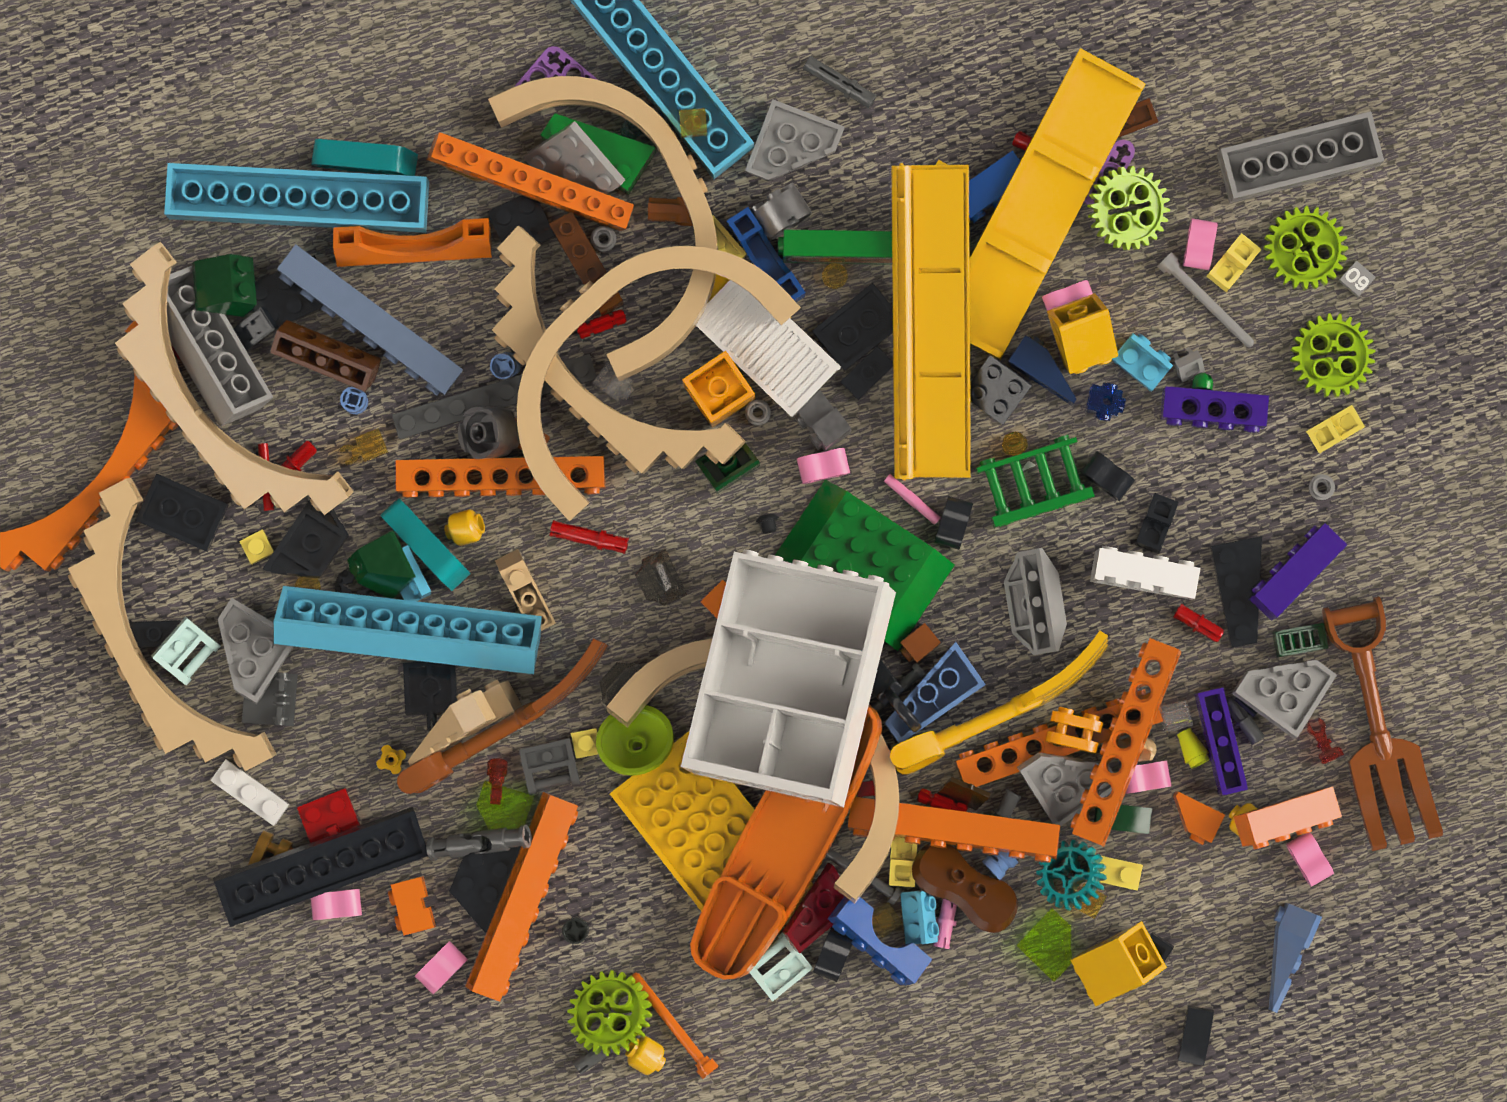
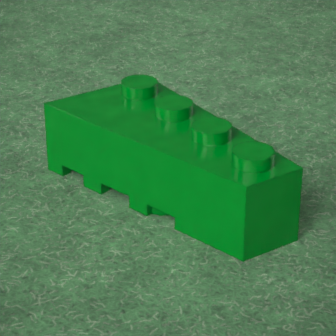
M554 113L541 133L542 140H547L575 121L624 177L625 181L618 189L629 195L656 154V147Z

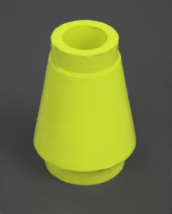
M1191 728L1177 734L1185 763L1189 764L1191 769L1210 760L1207 755L1209 753Z

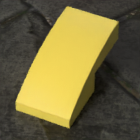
M1241 233L1206 277L1227 292L1261 251V248Z
M1353 405L1306 432L1320 454L1365 428V425Z
M895 837L891 844L890 886L915 887L912 865L917 856V844L905 843V838Z

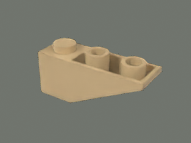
M516 549L495 560L499 572L521 614L542 616L541 631L556 624L520 551Z

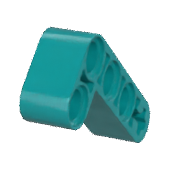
M315 139L311 165L332 170L415 176L418 154L408 148L397 145Z
M400 498L396 499L380 515L451 591L471 574Z

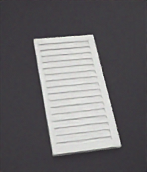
M731 280L707 303L704 313L696 324L723 352L726 351L730 358L791 417L841 368L795 322L789 318L781 326L753 295Z

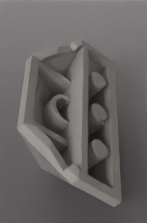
M1042 548L1017 552L1015 560L1004 580L1012 634L1033 655L1059 651L1067 625L1059 573Z

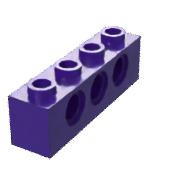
M1165 386L1162 393L1160 420H1167L1166 424L1173 426H1182V422H1192V427L1208 428V424L1218 425L1220 430H1234V426L1244 427V432L1259 433L1260 429L1267 427L1269 395ZM1189 401L1195 406L1194 414L1184 413L1182 410L1183 402ZM1209 404H1216L1220 407V416L1213 417L1209 414ZM1236 406H1242L1246 410L1245 419H1238L1234 415V408Z

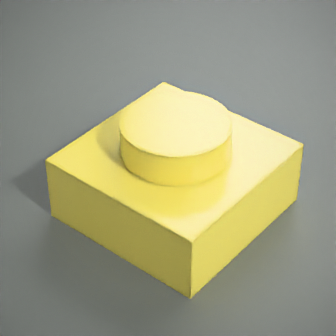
M263 529L239 541L251 565L274 553V549Z
M597 728L571 733L576 759L598 755L596 748Z

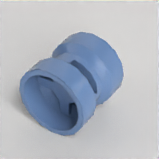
M513 352L500 353L492 358L490 370L496 378L507 379L520 372L521 364L512 356Z
M348 387L340 396L342 407L350 414H361L368 407L367 395L357 388Z
M998 852V855L987 856L982 861L999 880L1005 876V871L1009 868H1014L1019 863L1015 858L1009 857L1008 852Z

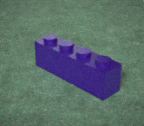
M1326 523L1320 527L1314 525L1304 535L1307 540L1301 546L1298 543L1295 544L1288 551L1287 555L1289 558L1283 564L1279 561L1269 571L1272 576L1266 582L1262 579L1252 589L1254 595L1249 600L1271 621L1276 619L1347 546Z
M1224 688L1194 694L1218 795L1223 796L1248 790Z

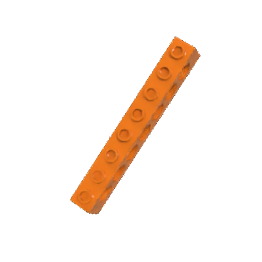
M440 132L435 135L427 160L566 212L572 211L574 215L618 231L627 228L634 204Z
M604 456L553 457L569 481L578 490H584V494H600V489H605ZM525 458L396 460V492L402 493L403 498H416L418 493H428V497H444V492H454L455 497H468L470 492H480V496H496V491H506L507 496H520L522 491H532V495H546L539 487L535 478L528 484L520 481V474L525 470H530ZM576 469H582L586 473L585 479L580 483L574 482L571 478L573 471ZM501 470L507 472L508 479L505 483H495L494 475L496 472ZM449 471L454 472L456 475L455 482L451 485L443 484V475ZM473 471H479L482 475L481 481L476 485L468 482V476ZM421 472H427L430 476L429 482L424 486H420L416 482L417 475Z
M1151 638L1148 644L1145 642L1142 644L1138 655L1142 659L1138 668L1134 667L1129 677V681L1132 684L1129 691H1124L1119 702V706H1122L1119 716L1115 715L1109 728L1112 734L1109 741L1105 740L1102 744L1100 755H1103L1100 764H1095L1092 769L1090 779L1093 782L1090 789H1085L1080 800L1083 807L1080 814L1076 813L1071 822L1072 834L1105 846L1181 655L1179 649ZM1151 662H1158L1160 664V671L1156 675H1149L1147 673V666ZM1142 686H1148L1151 690L1150 696L1144 700L1139 699L1137 696L1138 689ZM1133 710H1138L1141 713V719L1136 724L1128 722V714ZM1129 735L1131 737L1130 746L1124 749L1118 746L1120 736ZM1113 759L1121 761V769L1116 773H1111L1108 769V764ZM1104 783H1109L1112 792L1108 797L1103 798L1099 795V787ZM1093 808H1100L1102 811V817L1097 822H1092L1089 819V812Z
M1145 689L1137 692V696L1141 700L1147 699L1151 692L1146 693ZM1121 698L1106 702L1107 708L1097 711L1096 706L1081 711L1083 716L1084 713L1100 716L1099 721L1104 714H1109L1112 718L1115 715L1119 716L1122 706H1119ZM1158 710L1153 725L1163 722L1160 710ZM1138 711L1137 718L1133 721L1128 719V722L1130 724L1138 723L1141 719V713ZM1046 723L1032 728L1033 734L1025 737L1022 732L1009 736L1008 743L999 745L998 741L984 745L985 751L975 754L972 749L958 754L960 759L956 760L955 764L961 781L978 787L1018 773L1017 766L1034 756L1029 754L1026 749V745L1030 740H1036L1040 744L1039 753L1066 756L1080 750L1065 746L1058 747L1046 742L1047 732H1055L1057 725L1048 728ZM1067 727L1066 735L1081 738L1076 734L1075 727ZM1102 728L1101 733L1093 732L1091 741L1099 744L1105 740L1109 741L1112 731ZM1007 748L1012 749L1016 754V758L1011 764H1007L1002 760V752ZM982 757L988 758L991 762L990 770L985 773L977 768V762Z

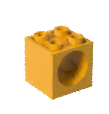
M726 351L682 379L683 386L712 428L755 400V393Z

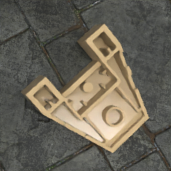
M497 679L484 686L486 691L483 693L481 690L472 693L469 689L457 695L458 701L447 708L408 760L409 765L411 766L438 751H444L464 738L474 735L488 725L496 723L514 713L522 705L509 680L499 683Z

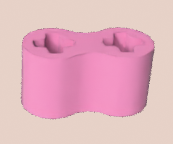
M1191 218L1183 266L1209 271L1217 232L1216 222Z
M1088 280L1046 294L1042 299L1048 311L1093 293Z
M845 448L797 458L802 484L850 474Z
M1160 761L1137 765L1125 794L1171 787L1168 762Z
M1310 832L1302 834L1286 844L1289 853L1310 887L1334 874L1332 867Z
M360 889L327 892L311 898L312 919L322 920L362 915Z
M449 941L415 977L434 995L468 959Z

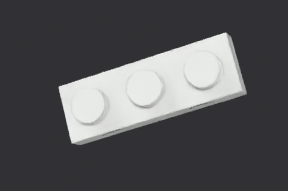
M225 759L210 780L273 826L277 824L290 805L227 759Z

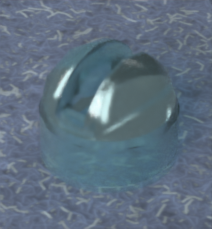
M627 120L620 127L621 136L633 140L642 134L640 129Z

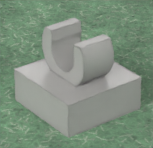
M1188 347L1186 348L1187 355L1182 358L1177 353L1174 354L1177 375L1182 383L1195 377L1198 373L1205 372L1203 359L1198 350L1193 352Z

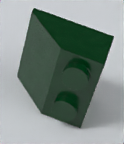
M226 254L197 260L192 263L196 311L244 317L257 305L253 257Z

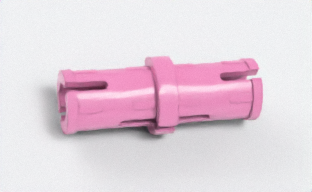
M942 899L939 917H936L939 935L938 942L933 943V946L949 949L953 926H956L957 921H954L957 905L946 899Z

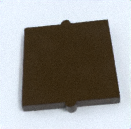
M951 777L937 793L954 800L955 803L965 804L974 810L981 807L991 795V793L975 787L973 784H968L954 777Z

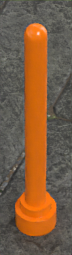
M633 973L631 976L636 980L635 984L640 982L643 986L641 991H646L649 994L646 1000L651 1002L657 1014L697 1063L695 1065L698 1069L696 1072L704 1079L719 1067L713 1058L710 1059L702 1054L639 973Z

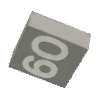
M1356 260L1338 281L1358 298L1376 277Z

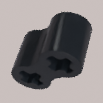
M1098 451L1094 453L1080 471L1087 479L1117 501L1123 498L1135 482L1132 476Z
M948 496L934 543L957 550L960 549L971 514L972 502Z
M831 927L813 973L837 982L852 947L853 940L846 934L842 935Z

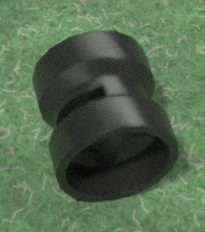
M579 917L567 920L562 928L564 939L571 944L583 942L589 934L587 922Z

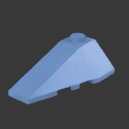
M1285 903L1284 907L1279 906L1274 917L1277 924L1274 935L1269 1010L1276 1013L1290 988L1292 979L1289 978L1290 973L1295 974L1299 969L1302 958L1300 953L1302 949L1309 948L1322 919L1321 916L1289 903Z

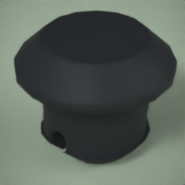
M775 514L759 516L756 523H761L764 534L774 533L777 530L775 520H778L779 517Z

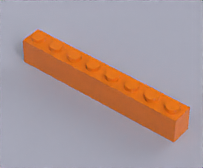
M542 793L529 826L532 836L530 848H523L522 846L520 848L465 987L472 992L499 1002L502 996L507 994L510 986L508 980L512 971L514 972L518 967V955L521 948L525 947L528 942V930L531 923H534L538 917V905L541 898L543 899L548 892L549 884L547 883L550 875L554 874L558 867L559 861L557 858L560 850H563L568 842L567 833L570 825H573L577 819V805L551 794Z
M855 797L850 807L848 829L853 831L854 836H868L874 817L875 799ZM899 803L894 838H905V843L917 845L920 844V841L931 842L930 846L937 848H946V844L956 845L957 850L972 852V848L983 849L982 853L988 855L1008 852L1009 857L1024 859L1025 855L1035 856V861L1050 863L1051 859H1057L1061 827L1057 824Z

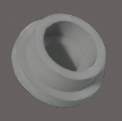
M599 226L594 229L591 234L592 246L601 252L611 250L616 244V234L613 229L608 226ZM607 235L609 240L607 243L602 244L599 242V237Z
M753 400L745 409L747 421L756 426L765 424L771 415L769 405L763 400ZM756 408H760L763 411V415L759 418L753 415V411Z
M1324 474L1316 475L1309 483V492L1317 500H1326L1335 491L1334 481L1331 477ZM1318 483L1325 484V492L1317 490Z

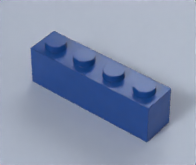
M1013 150L969 181V221L972 220L973 223H976L986 215L984 212L992 205L996 208L1020 162Z

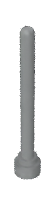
M1170 252L1157 267L1163 273L1167 272L1169 275L1172 274L1246 347H1252L1254 340L1179 267L1181 264L1177 261L1178 258Z

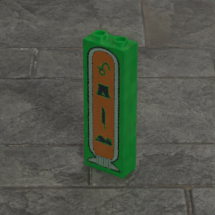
M784 230V236L778 237V255L783 256L784 263L892 265V231Z

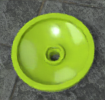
M647 705L628 728L610 714L601 724L596 736V748L601 761L612 771L630 776L645 774L660 766L669 756L674 743V733L668 718L658 709Z

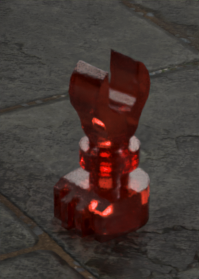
M1318 718L1321 730L1319 732L1313 731L1310 723H1308L1307 732L1318 742L1316 746L1322 751L1318 756L1322 765L1340 758L1344 753L1340 747H1331L1332 741L1330 738L1327 739L1325 733V722Z
M494 758L487 762V775L491 784L490 804H501L502 784H504L508 773V762L504 759Z

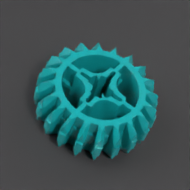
M1073 839L1070 845H1068L1065 840L1061 841V848L1058 847L1057 859H1051L1050 863L1039 862L1043 866V869L1036 871L1038 876L1043 877L1036 881L1037 885L1043 887L1040 893L1043 896L1048 895L1046 900L1049 903L1055 902V906L1059 909L1064 905L1065 909L1070 911L1074 904L1075 908L1080 910L1082 902L1087 906L1091 905L1089 899L1091 896L1095 899L1099 898V895L1095 892L1096 889H1104V886L1099 881L1107 879L1106 875L1100 873L1106 869V866L1100 863L1103 859L1100 854L1095 855L1096 849L1092 846L1088 848L1086 842L1082 841L1078 845V842ZM1078 856L1084 857L1087 860L1090 872L1080 869ZM1063 859H1065V863L1063 864V866L1056 868L1057 865ZM1073 870L1077 874L1074 877L1071 876L1072 879L1070 880L1066 876ZM1053 878L1063 881L1065 894L1058 893L1054 886ZM1083 882H1087L1086 885L1080 891L1077 892L1078 886Z

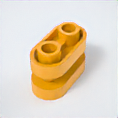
M1059 707L1058 711H1052L1050 721L1058 724L1056 732H1047L1046 742L1085 752L1097 753L1099 743L1091 740L1093 732H1102L1103 722L1099 721L1100 716L1084 713V716L1080 717L1073 715L1074 710ZM1067 727L1083 729L1081 738L1066 735Z

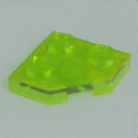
M484 781L476 806L488 830L505 827L508 830L516 829L526 824L534 796Z
M1050 908L1016 946L1053 982L1072 964L1071 925L1053 908Z

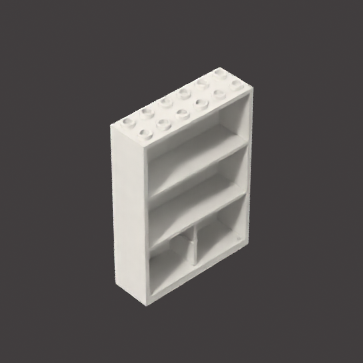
M743 550V553L734 552L681 767L696 775L844 808L896 592L889 587V583L883 582V578L874 575H868L866 579L859 577L858 573L849 570H843L842 574L834 572L833 568L825 565H818L817 568H812L808 566L807 562L793 560L792 563L783 561L782 557L768 555L767 558L758 556L759 553L751 550Z

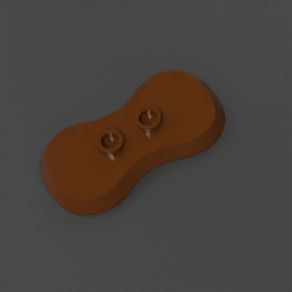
M929 843L918 852L912 865V875L916 884L924 892L954 903L976 927L983 931L991 933L1001 932L1012 923L1018 910V899L1013 889L1006 882L976 871L954 847L946 844V848H937L930 846L931 843Z

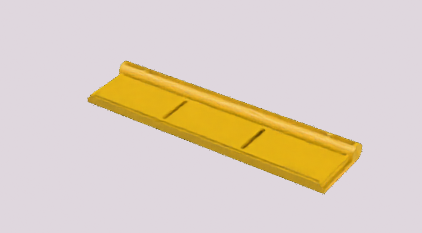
M1081 48L1076 53L970 255V344L984 350V352L999 360L1002 359L1146 85L1139 78L1131 76Z
M900 163L899 165L891 166L894 478L902 480L913 479L914 477L971 478L969 165H904Z

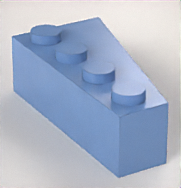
M955 642L906 697L903 703L914 714L922 725L921 729H923L986 684ZM896 711L884 723L898 744L917 733L907 726Z

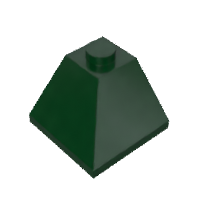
M394 531L388 532L357 549L347 559L350 572L355 576L359 584L387 598H395L416 577Z

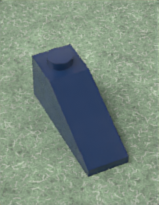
M1025 335L1007 364L1072 406L1076 401V397L1049 351L1043 347L1045 343L1034 335H1031L1030 338Z

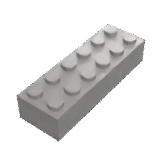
M1371 111L1222 148L1217 153L1230 204L1378 167L1384 162Z
M193 266L170 274L167 293V320L171 344L219 426L222 427L260 410L273 396L225 314L196 311Z

